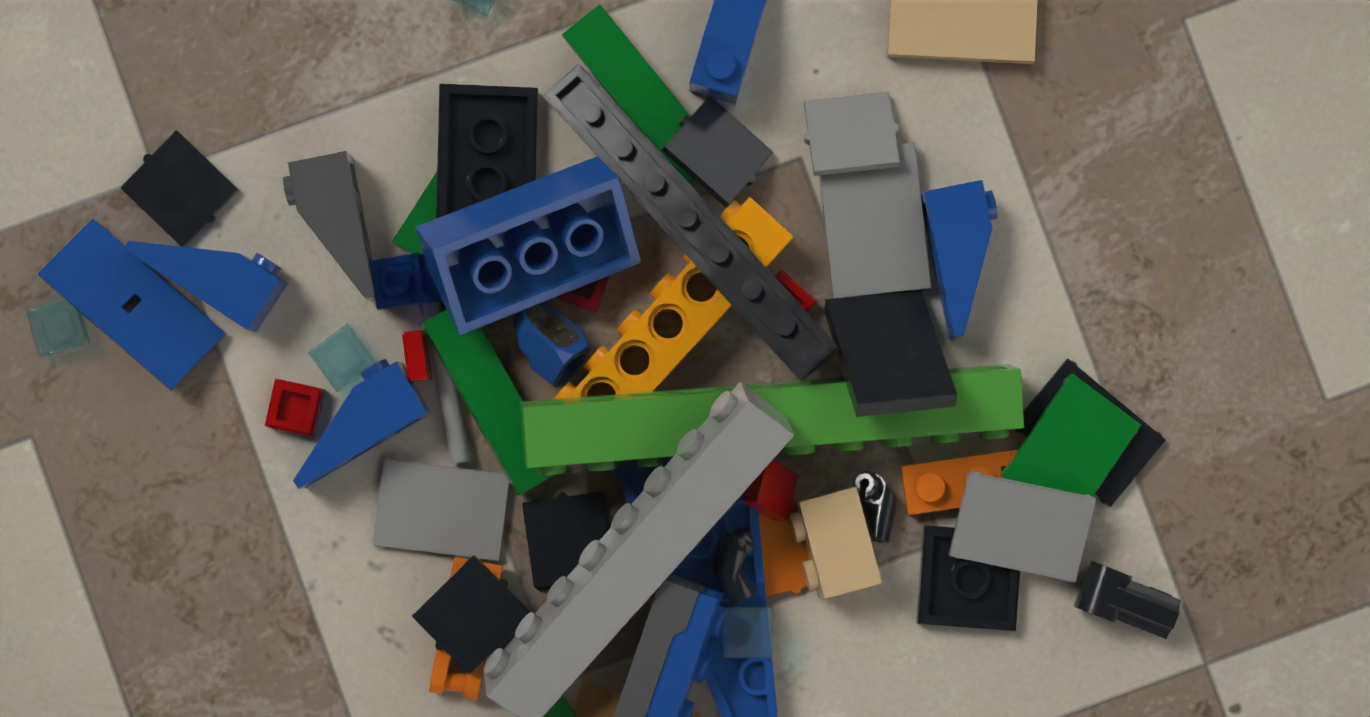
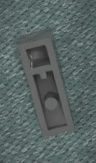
M347 151L288 162L290 176L283 177V186L289 206L296 205L297 212L363 297L369 301L381 300L353 157Z

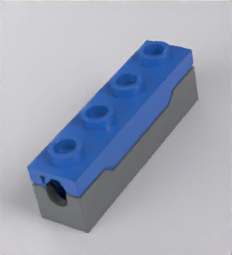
M670 574L658 587L614 717L692 716L695 702L688 700L693 682L702 684L711 661V655L704 653L709 636H719L728 609L720 606L724 596L723 592L712 588H705L706 586L674 574Z

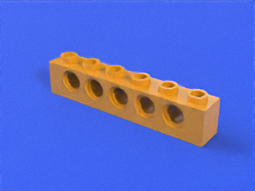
M751 197L742 206L734 200L719 216L766 268L787 247L794 237ZM685 254L682 258L688 265L676 278L670 273L666 274L650 292V295L655 299L651 306L643 314L635 309L617 328L616 331L622 337L610 351L602 345L583 366L589 374L577 387L568 382L553 399L588 397L590 389L599 383H606L612 386L616 394L655 392L732 305L717 289L713 297L704 302L695 301L689 296L687 284L690 279L704 274ZM672 311L680 316L683 327L677 336L663 338L655 332L654 320L662 312ZM632 347L642 348L649 355L648 368L639 375H630L621 366L623 353Z

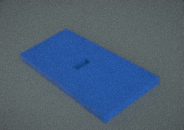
M92 219L38 273V276L166 388L172 391L225 336V332L143 261L124 250L125 246L96 220ZM136 296L141 301L130 313H127L123 308Z

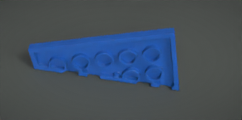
M673 456L666 457L667 463L673 458ZM635 459L613 469L628 503L632 504L643 492L647 478L659 466L639 467ZM746 489L671 574L706 586L705 588H712L724 593L720 604L721 607L728 609L724 624L718 637L709 636L704 651L705 654L711 655L705 680L721 716L778 717L759 515L757 510L744 503ZM742 528L747 530L754 540L753 550L746 553L741 571L755 593L734 606L714 574L712 563L719 539L726 532H733L735 529Z

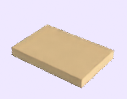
M890 0L887 57L1033 64L1035 62L1038 0Z

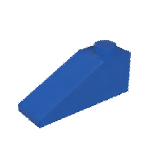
M714 0L689 82L690 92L707 97L711 96L714 99L736 105L766 0Z
M983 180L924 191L921 194L923 217L949 339L961 337L965 333L992 232L991 220L998 217L994 194L992 190H984Z
M128 241L123 248L240 326L253 332L258 331L288 285L287 282L277 276L282 268L258 252L253 259H250L247 256L234 252Z
M383 359L360 373L364 381L352 388L293 481L298 489L309 487L432 414L414 382L407 378V370L403 363L396 361L389 365L387 359Z

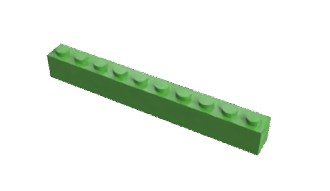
M1009 364L949 369L957 392L955 407L856 417L844 377L810 379L803 382L797 380L746 384V386L786 415L794 433V437L785 446V454L788 455L814 453V445L834 444V450L836 451L860 450L864 448L863 441L882 440V446L902 447L912 445V437L931 436V442L951 443L961 440L960 433L979 432V438L1000 439L1009 437V429L1024 428L1021 369ZM736 385L520 402L524 462L527 468L536 467L538 475L566 473V465L585 463L588 471L612 470L617 468L616 461L636 459L637 466L639 467L666 465V457H672L677 453L678 444L684 435L692 429L697 430L710 416L711 407L716 399L726 391L731 392Z

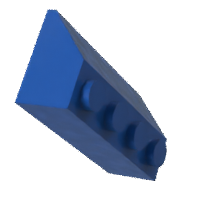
M598 156L415 227L428 270L459 336L641 263L619 177Z

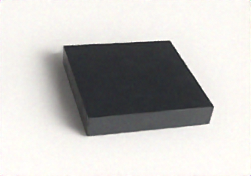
M923 525L916 623L1016 631L1020 571L949 556L955 527Z

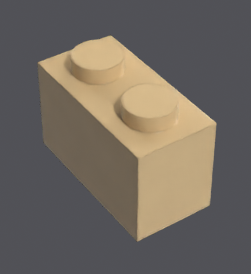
M849 486L794 501L796 512L789 514V521L796 543L802 541L805 543L809 560L801 564L809 591L817 589L818 596L827 599L882 584L857 487Z

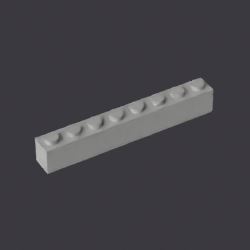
M741 381L731 392L726 391L722 393L713 403L710 416L697 430L692 429L684 435L678 444L677 453L666 466L657 467L649 475L643 492L632 504L627 503L618 510L612 520L611 528L599 541L593 540L587 545L575 569L567 577H560L552 585L545 603L536 613L530 612L521 620L516 629L515 637L504 649L498 648L490 655L484 666L487 697L517 717H543L794 437L786 415Z

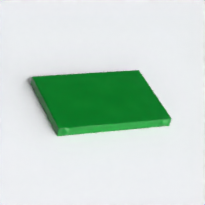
M1069 374L1007 467L1002 470L1000 478L1081 495L1088 494L1093 497L1134 435L1138 433L1141 424L1077 376Z

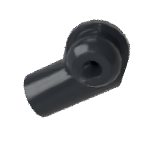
M863 471L854 478L853 487H857L860 502L870 514L867 525L870 539L874 542L889 543L897 498L878 473Z
M742 528L735 529L733 532H726L719 539L712 563L714 574L734 606L755 593L741 571L746 553L752 551L754 547V540L751 534Z

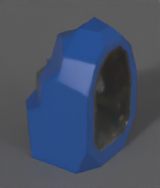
M541 303L519 311L514 316L513 328L517 333L519 348L530 359V368L555 388L569 380L582 365L591 349L582 330L562 313Z

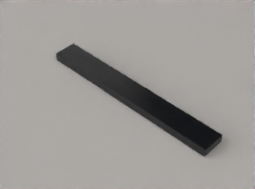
M580 64L575 66L543 95L546 101L592 152L619 177L620 183L800 382H803L839 350L834 341Z

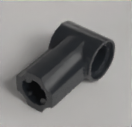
M1091 561L1073 607L1114 623L1116 620L1167 639L1177 621L1181 600L1153 587H1147L1134 582L1130 575Z

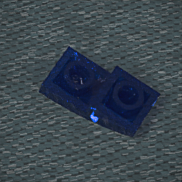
M412 253L369 261L377 310L443 302L428 270L424 254Z

